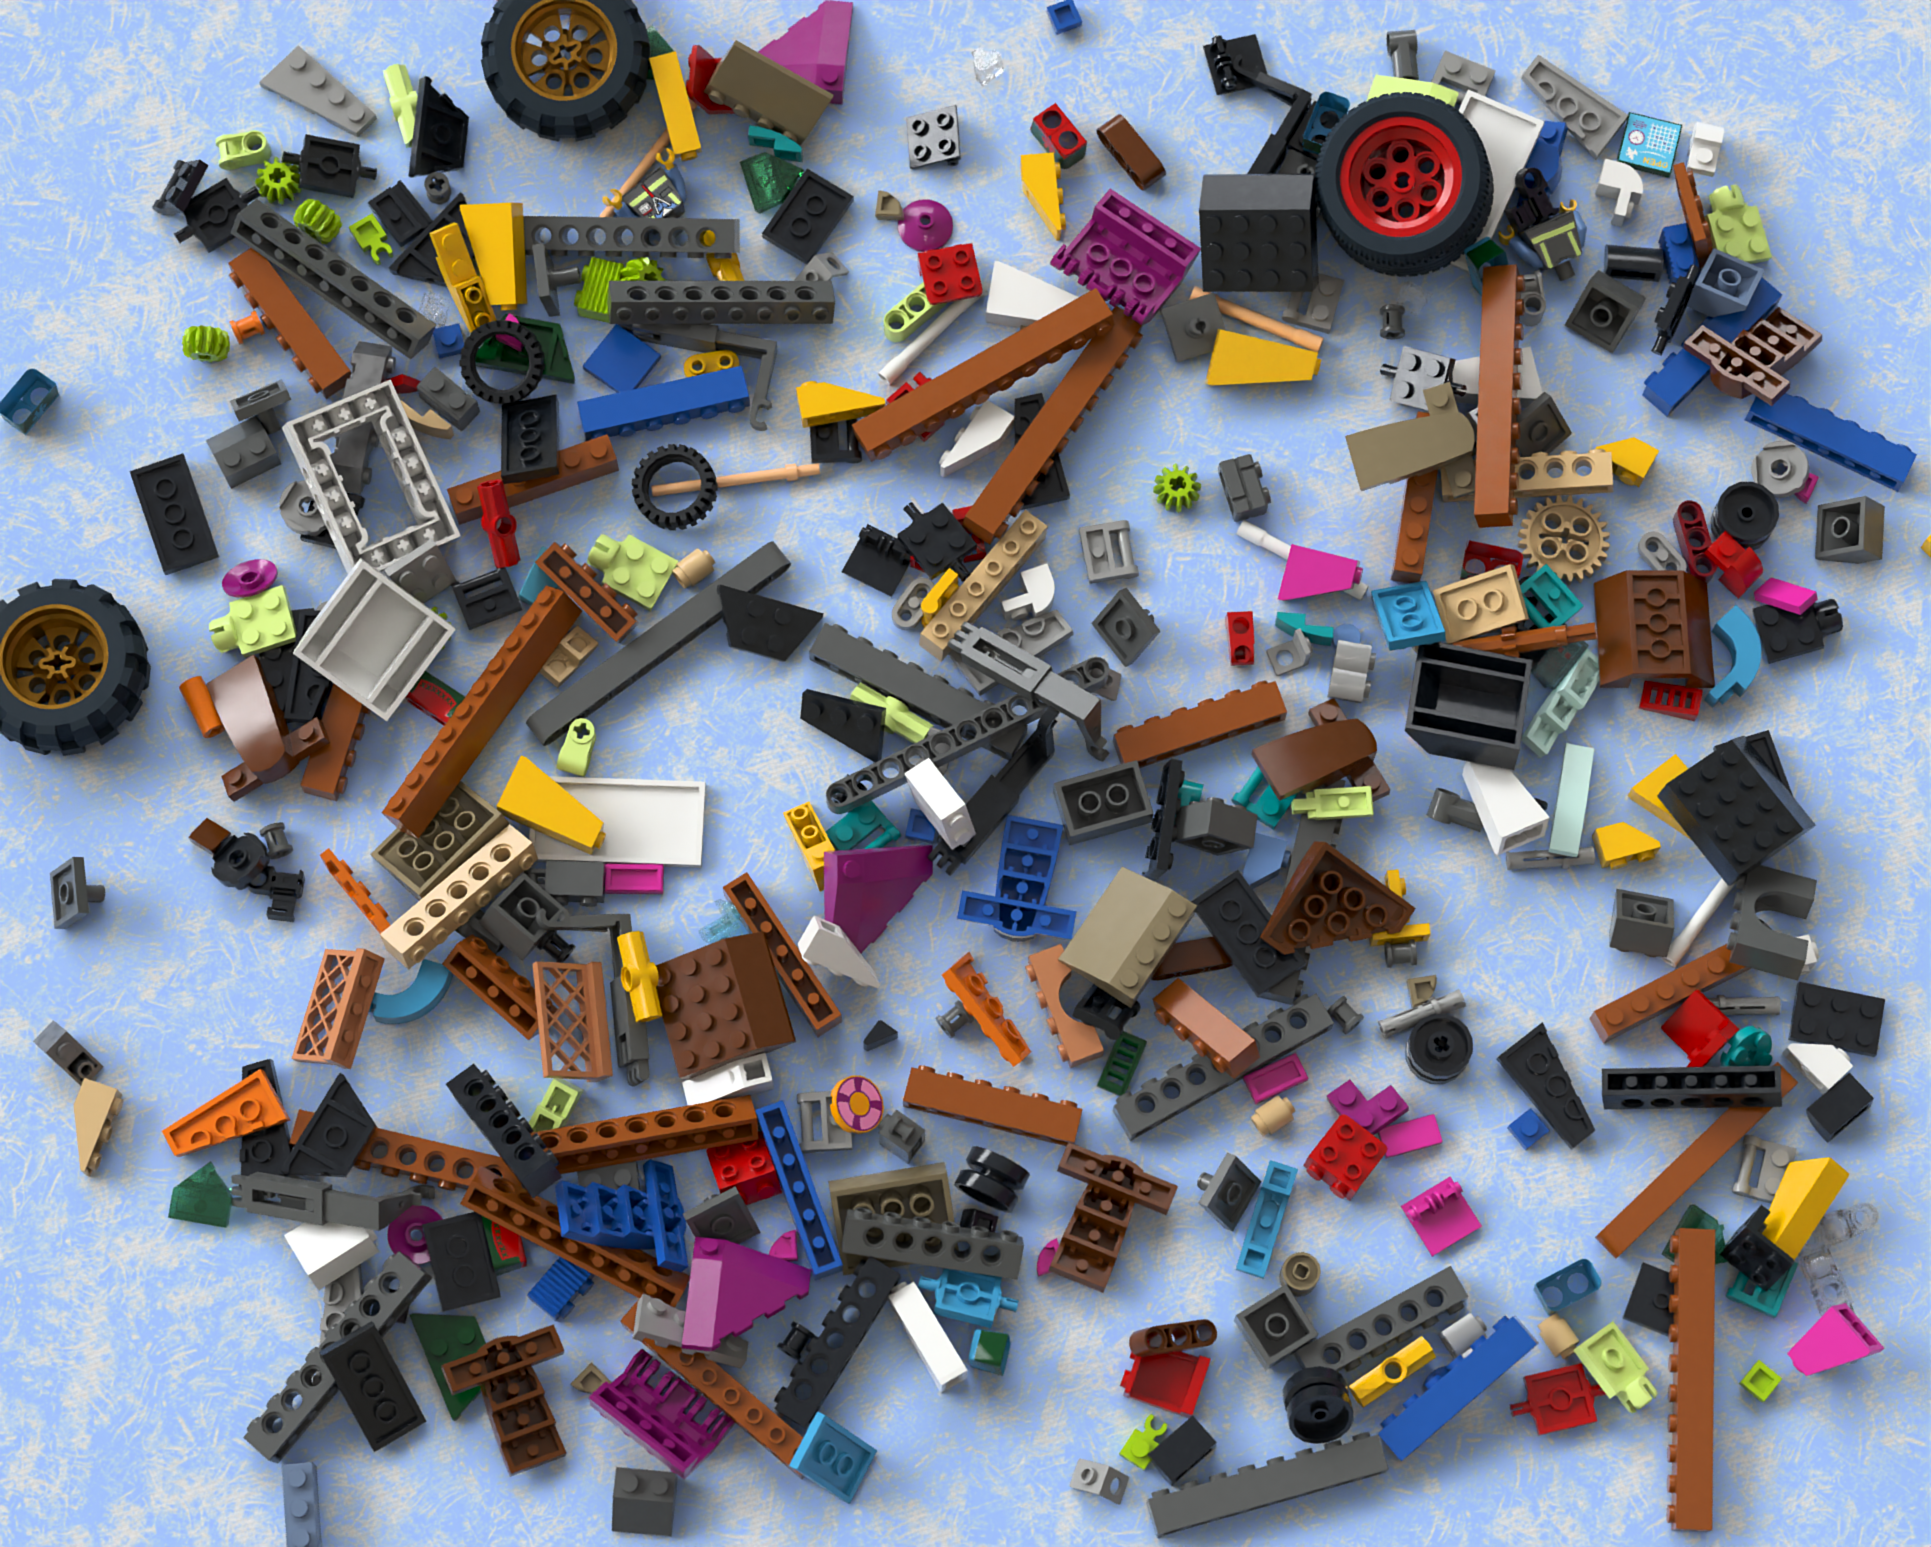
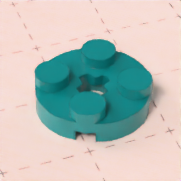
M1747 1026L1731 1037L1728 1041L1731 1045L1727 1054L1723 1051L1720 1057V1067L1769 1066L1772 1062V1055H1770L1772 1039L1761 1028L1756 1029L1754 1026Z

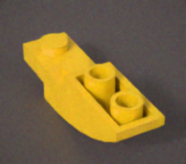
M452 223L430 232V237L438 255L436 260L469 332L472 333L485 323L497 321L481 277L477 276L458 224Z

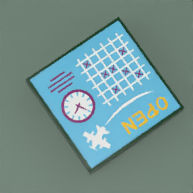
M1629 112L1617 162L1627 164L1635 170L1670 178L1683 125Z

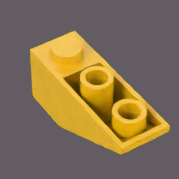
M1054 153L1021 155L1022 191L1054 238L1060 240L1061 230H1066L1065 213H1060L1059 205L1063 204V189L1057 188L1056 180L1061 179L1060 162H1055Z
M806 802L783 812V815L809 872L821 892L824 890V851H835L810 802Z

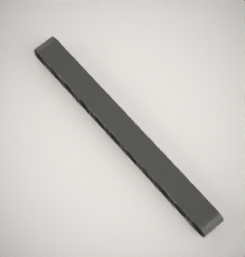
M774 541L765 544L533 713L526 721L527 726L543 746L551 744L569 730L573 721L587 718L723 618V609L720 595L717 594L718 585L721 584L756 594L785 573L791 566V562Z
M1092 657L1057 675L1068 681H1074L1080 688L1093 693L1106 685L1109 676V665L1101 657ZM1098 668L1103 672V676L1094 678L1088 672L1091 669ZM1017 693L832 783L826 790L827 807L835 814H844L908 783L904 773L916 766L909 762L912 756L919 755L924 760L929 758L935 767L939 768L1041 718L1050 706L1036 698L1032 702ZM1020 705L1025 707L1027 712L1024 715H1016L1012 712V708ZM990 718H997L1001 721V725L991 728L986 722ZM970 730L976 736L972 740H964L960 735L962 732ZM939 743H946L950 749L945 753H939L935 750V746ZM887 768H894L899 773L894 778H887L883 772ZM864 780L873 784L872 788L867 791L860 790L857 785ZM836 793H843L847 797L846 801L840 804L833 802L831 798Z

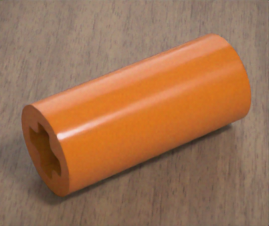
M196 676L183 682L179 686V690L203 737L211 738L222 733L225 728L202 676Z

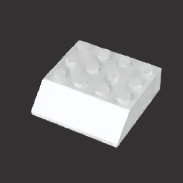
M360 558L311 623L293 654L385 721H388L456 629Z

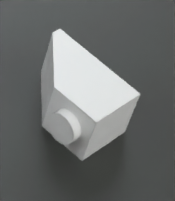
M1791 1043L1782 1052L1822 1095L1853 1067L1850 1063V1057L1840 1048L1836 1049L1833 1045Z

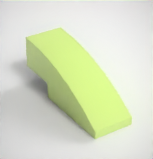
M553 1078L541 1104L536 1107L529 1122L534 1132L565 1127L584 1090L564 1079Z

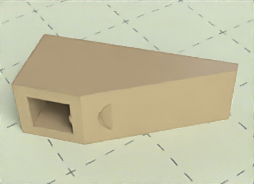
M84 1078L73 1106L80 1170L90 1177L92 1170L96 1171L100 1165L102 1158L100 1150L103 1143H107L111 1137L113 1127L110 1125L114 1115H119L123 1106V1099H121L122 1094L118 1089Z

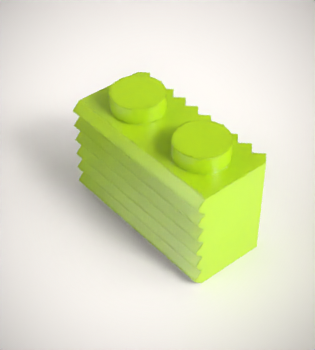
M591 257L590 264L584 265L581 275V281H584L582 291L577 290L574 299V306L577 307L579 316L610 323L607 305L609 281H620L624 278L620 272L624 268V264Z

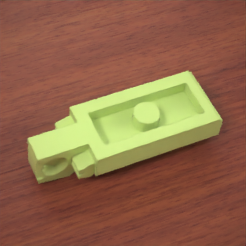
M1371 786L1314 789L1313 792L1306 793L1305 799H1293L1291 802L1292 814H1308V819H1342L1372 817L1374 815Z

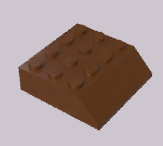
M765 932L724 938L656 965L659 976L656 987L679 1078L689 1080L733 1061L762 1053H769L796 1042Z

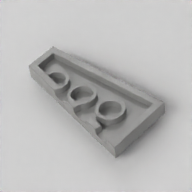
M297 46L259 82L262 88L268 91L272 90L279 94L281 98L289 102L293 101L304 107L306 111L327 119V122L356 137H359L377 120L374 112L300 46Z
M1537 55L1522 75L1521 80L1560 122L1567 124L1568 131L1595 160L1628 118L1626 113L1540 55Z
M1054 610L1024 621L1018 627L997 631L996 635L1039 658L1074 634L1072 628L1058 610ZM986 646L983 648L986 652L988 650L991 651V658L994 660L996 657L999 658L1000 654ZM953 649L949 652L950 658L979 696L1000 684L963 663L960 653Z
M361 1264L325 1286L323 1300L325 1306L323 1318H321L320 1322L321 1336L319 1346L326 1339L325 1334L328 1329L343 1319L345 1316L344 1311L348 1305L355 1300L358 1301L363 1295ZM354 1326L351 1330V1333L359 1329L360 1326ZM320 1371L313 1375V1386L321 1382L322 1374Z
M643 1293L637 1304L633 1339L643 1341L644 1338L655 1340V1345L667 1348L669 1344L682 1347L686 1311L676 1309L658 1298H653ZM729 1334L720 1339L721 1346L712 1352L682 1349V1353L693 1355L700 1352L708 1360L741 1369L747 1360L748 1341L743 1340L740 1336L735 1338L732 1334Z

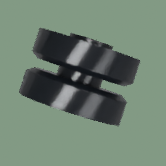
M1739 482L1731 485L1721 494L1713 510L1711 530L1716 539L1726 531L1745 550L1748 547L1756 550L1769 539L1779 518L1778 503L1773 493L1763 485L1755 482Z
M1432 1014L1423 1018L1413 1028L1405 1046V1060L1410 1071L1420 1080L1429 1084H1445L1455 1080L1466 1068L1473 1052V1039L1468 1027L1458 1018L1448 1014ZM1437 1046L1442 1048L1441 1053L1435 1050Z
M972 1146L966 1158V1163L971 1169L961 1170L954 1186L982 1204L1002 1212L1012 1213L1018 1201V1196L1013 1190L1024 1189L1030 1173L1017 1163L996 1152Z
M1318 1366L1296 1372L1287 1380L1283 1388V1402L1287 1411L1289 1428L1295 1437L1303 1442L1313 1444L1328 1443L1340 1438L1350 1429L1354 1421L1353 1407L1349 1398L1347 1383L1342 1374L1332 1368Z

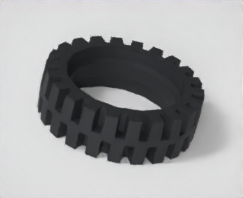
M497 320L485 323L470 333L471 335L465 340L464 347L461 349V360L459 362L462 369V377L465 379L468 388L475 395L488 402L508 404L527 397L537 388L538 383L543 377L545 356L541 343L533 332L516 322ZM507 334L517 338L525 346L529 355V369L526 377L519 385L508 390H498L488 386L480 378L476 370V355L479 347L486 339L494 335Z
M668 444V448L660 446L657 448L658 452L650 451L647 454L648 459L642 458L639 462L641 467L636 468L634 471L635 478H632L634 501L641 513L651 523L656 524L662 529L667 527L669 530L676 531V528L679 527L681 530L687 529L689 524L693 527L698 524L696 520L699 518L703 520L707 517L706 511L711 512L713 508L712 502H716L718 484L715 473L708 461L691 447L689 449L686 445L679 444V447L675 444ZM673 462H684L693 466L698 471L701 479V491L697 499L688 508L678 512H664L657 509L651 503L648 494L649 483L653 475L661 467Z

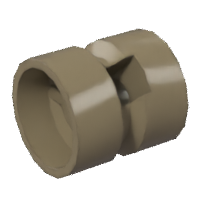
M1298 1252L1290 1255L1280 1271L1279 1279L1281 1286L1286 1284L1293 1296L1296 1297L1311 1293L1320 1278V1265L1311 1254Z

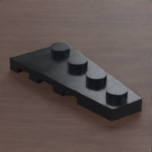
M1042 393L1015 399V445L1045 405ZM1058 452L1052 457L1054 463L1046 475L1041 473L1037 478L1039 484L1031 496L1026 494L1021 501L1024 503L1021 510L1070 499L1069 489Z
M300 609L295 648L311 623L320 613L319 610ZM296 655L293 656L284 719L287 722L308 723L318 717L332 681Z
M1170 759L1163 766L1156 800V803L1161 805V809H1157L1152 820L1151 829L1156 834L1146 850L1145 858L1150 859L1149 869L1147 872H1142V876L1152 881H1156L1170 870L1173 864L1174 856L1173 853H1170L1171 842L1175 841L1177 835V826L1174 825V820L1181 806V798H1178V791L1182 787L1185 778V772L1181 770L1183 762L1181 760Z
M1542 1022L1502 1053L1496 1060L1572 1150L1594 1133L1595 1128L1580 1097L1577 1096L1571 1084L1572 1081L1567 1071L1564 1070L1558 1057V1052L1554 1044L1552 1045Z
M272 1059L242 1066V1080L259 1069L265 1071L283 1105ZM287 1122L242 1136V1149H240L239 1157L241 1175L249 1176L255 1172L279 1176L289 1175L280 1171V1168L293 1149L290 1144Z

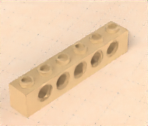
M1592 449L1584 454H1577L1576 451H1563L1560 455L1551 456L1545 452H1538L1532 454V457H1520V463L1515 465V473H1518L1519 489L1514 490V498L1613 492L1612 454L1604 449ZM1445 466L1442 467L1443 502L1475 501V493L1456 499L1453 497ZM1581 466H1587L1591 469V473L1587 476H1580L1576 473V470ZM1552 468H1559L1563 471L1562 475L1557 478H1552L1547 473ZM1523 470L1534 472V476L1528 480L1522 479L1519 474Z
M1025 510L920 633L919 646L942 662L952 650L947 645L948 641L951 638L957 640L954 637L957 630L964 632L961 629V625L964 622H968L971 625L976 622L1046 539L1048 526Z
M509 824L380 934L386 951L408 970L416 963L421 962L438 944L443 943L459 926L464 925L480 908L488 905L494 896L501 890L509 887L513 880L522 872L533 866L534 862L538 860L533 843Z

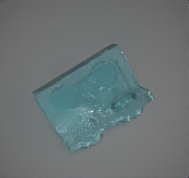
M722 899L714 901L722 917L698 930L703 941L711 944L724 938L732 937L730 933L741 927L737 921L741 919V916L733 903L731 904L729 901L726 902Z

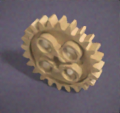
M1557 495L1555 503L1549 497H1546L1544 506L1537 502L1534 506L1535 512L1532 510L1527 511L1526 516L1528 519H1523L1520 524L1524 529H1520L1518 532V537L1523 539L1519 541L1517 546L1518 548L1525 549L1522 552L1523 558H1530L1526 567L1536 566V573L1547 564L1560 579L1565 578L1567 585H1571L1573 577L1579 583H1582L1583 573L1591 578L1594 573L1593 569L1599 571L1602 566L1600 561H1605L1607 554L1603 551H1607L1610 547V544L1605 542L1609 538L1610 533L1602 531L1606 528L1607 522H1598L1601 512L1592 514V504L1586 508L1582 507V498L1576 504L1573 503L1572 495L1568 496L1566 502L1562 501L1560 495ZM1552 520L1556 522L1558 528H1548L1545 521ZM1581 525L1585 528L1586 532L1577 533L1573 526ZM1561 536L1566 537L1567 544L1562 543ZM1550 547L1555 554L1546 555L1542 552L1541 548ZM1577 551L1582 555L1583 559L1575 560L1570 556L1569 552Z

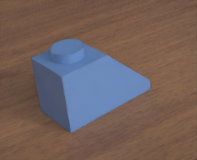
M1255 833L1254 848L1249 849L1242 875L1252 890L1278 876L1281 867H1287L1291 853L1285 850L1288 841Z

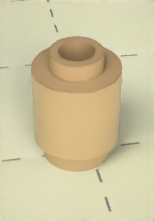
M697 548L676 564V568L672 570V573L680 585L686 589L689 586H695L714 572L712 565L715 564V561L707 550L702 552Z
M1277 1095L1256 1109V1114L1250 1118L1264 1137L1268 1133L1272 1135L1293 1121L1294 1117L1292 1114L1296 1111L1287 1097L1281 1099Z
M1555 1313L1538 1325L1541 1331L1539 1335L1555 1358L1561 1355L1565 1359L1575 1353L1573 1351L1577 1348L1575 1345L1580 1341L1564 1317L1560 1318Z

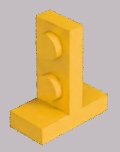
M1399 869L1387 870L1384 877L1385 886L1402 898V895H1406L1405 879L1400 878ZM1429 923L1405 924L1399 933L1387 934V931L1374 933L1372 938H1369L1370 947L1382 946L1385 942H1390L1391 944L1408 943L1410 939H1414L1415 942L1428 941L1431 934Z

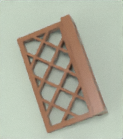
M357 948L356 951L325 949L291 1059L297 1062L336 1065L343 1069L352 1068L385 958L362 948ZM333 958H337L339 964L331 971ZM342 973L344 979L336 986L334 980ZM329 986L330 992L322 999L323 990ZM334 1000L336 1006L327 1013L326 1007ZM320 1013L322 1019L314 1026V1019ZM325 1028L327 1034L319 1041L317 1035ZM311 1041L313 1047L304 1054L306 1045Z
M537 961L533 963L543 1078L585 1079L587 1082L597 1083L613 1076L602 962L574 964ZM543 970H549L556 978L551 986L544 980ZM569 971L576 972V987L565 978ZM560 983L570 993L565 1001L554 991ZM549 997L559 1007L554 1015L546 1007V1000ZM573 998L580 1006V1014L578 1016L568 1006ZM562 1012L573 1022L568 1029L557 1020ZM552 1025L562 1035L557 1043L549 1037V1028ZM576 1026L582 1032L583 1042L581 1045L571 1035ZM565 1040L576 1050L570 1058L560 1049ZM554 1054L565 1064L560 1071L552 1069L551 1058ZM579 1055L585 1060L586 1072L581 1071L573 1063Z

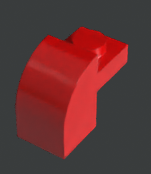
M1726 531L1704 552L1707 557L1724 571L1718 580L1738 599L1763 573V566L1757 554L1750 547L1745 550Z

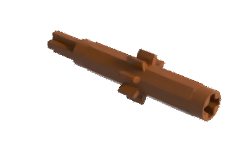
M1595 622L1574 626H1552L1517 632V627L1508 626L1501 628L1502 634L1453 642V645L1521 658L1520 653L1567 646L1570 643L1597 639V629Z

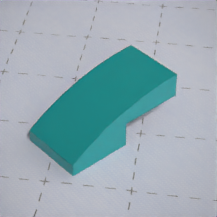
M749 125L748 139L750 146L774 148L775 159L803 162L802 147L796 142L770 129Z
M1277 612L1275 626L1281 631L1293 637L1295 630L1301 628L1304 637H1308L1310 643L1331 646L1334 627L1305 625L1306 614Z

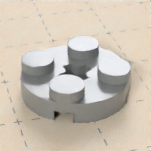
M1775 441L1764 446L1758 456L1754 457L1751 473L1755 483L1765 486L1773 493L1775 498H1783L1804 489L1805 482L1809 476V463L1803 451L1791 442ZM1779 463H1783L1784 467L1788 468L1783 475L1773 473V469L1778 468Z
M306 480L298 483L295 481L289 484L283 491L279 501L281 516L285 524L298 534L320 535L327 527ZM310 501H314L313 506L315 509L305 513L304 508L301 506L303 502L308 504Z

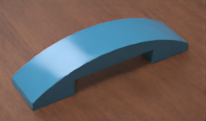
M1270 1160L1235 1270L1264 1279L1298 1172L1297 1168Z

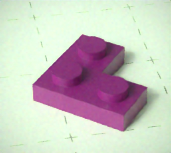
M1349 1079L1326 1095L1328 1102L1339 1116L1342 1114L1349 1116L1372 1135H1375L1409 1111V1106L1392 1085L1367 1101Z

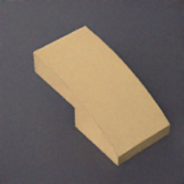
M401 400V404L413 429L443 439H451L454 436L452 426L434 411L429 409L422 417Z
M577 625L561 640L539 673L559 688L585 662L599 643Z

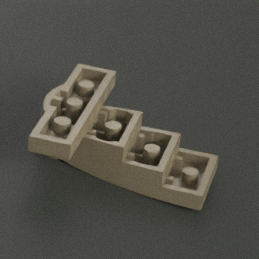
M1450 382L1423 390L1430 416L1391 423L1345 436L1361 491L1386 483L1393 484L1416 475L1419 477L1445 466L1455 499L1475 493L1476 468L1472 458L1474 456L1475 444L1474 430L1469 420L1461 412L1459 413Z

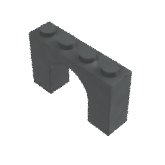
M1759 865L1739 879L1736 883V889H1740V892L1736 893L1733 903V909H1737V912L1733 913L1730 922V929H1733L1734 933H1730L1726 949L1731 950L1729 962L1798 981L1806 962L1809 941L1769 929L1758 919L1756 913L1760 911H1776L1807 919L1814 902L1817 880Z

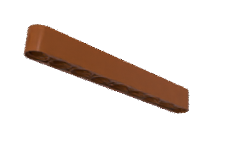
M1776 1062L1773 1066H1781L1783 1098L1799 1082L1779 1062ZM1738 1107L1727 1109L1595 1238L1616 1259L1773 1107Z

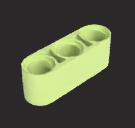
M923 282L885 315L884 334L886 338L895 343L905 340L947 303L930 305ZM914 305H921L924 309L920 312H914L910 308ZM894 322L901 323L903 327L895 330L892 329L890 325Z

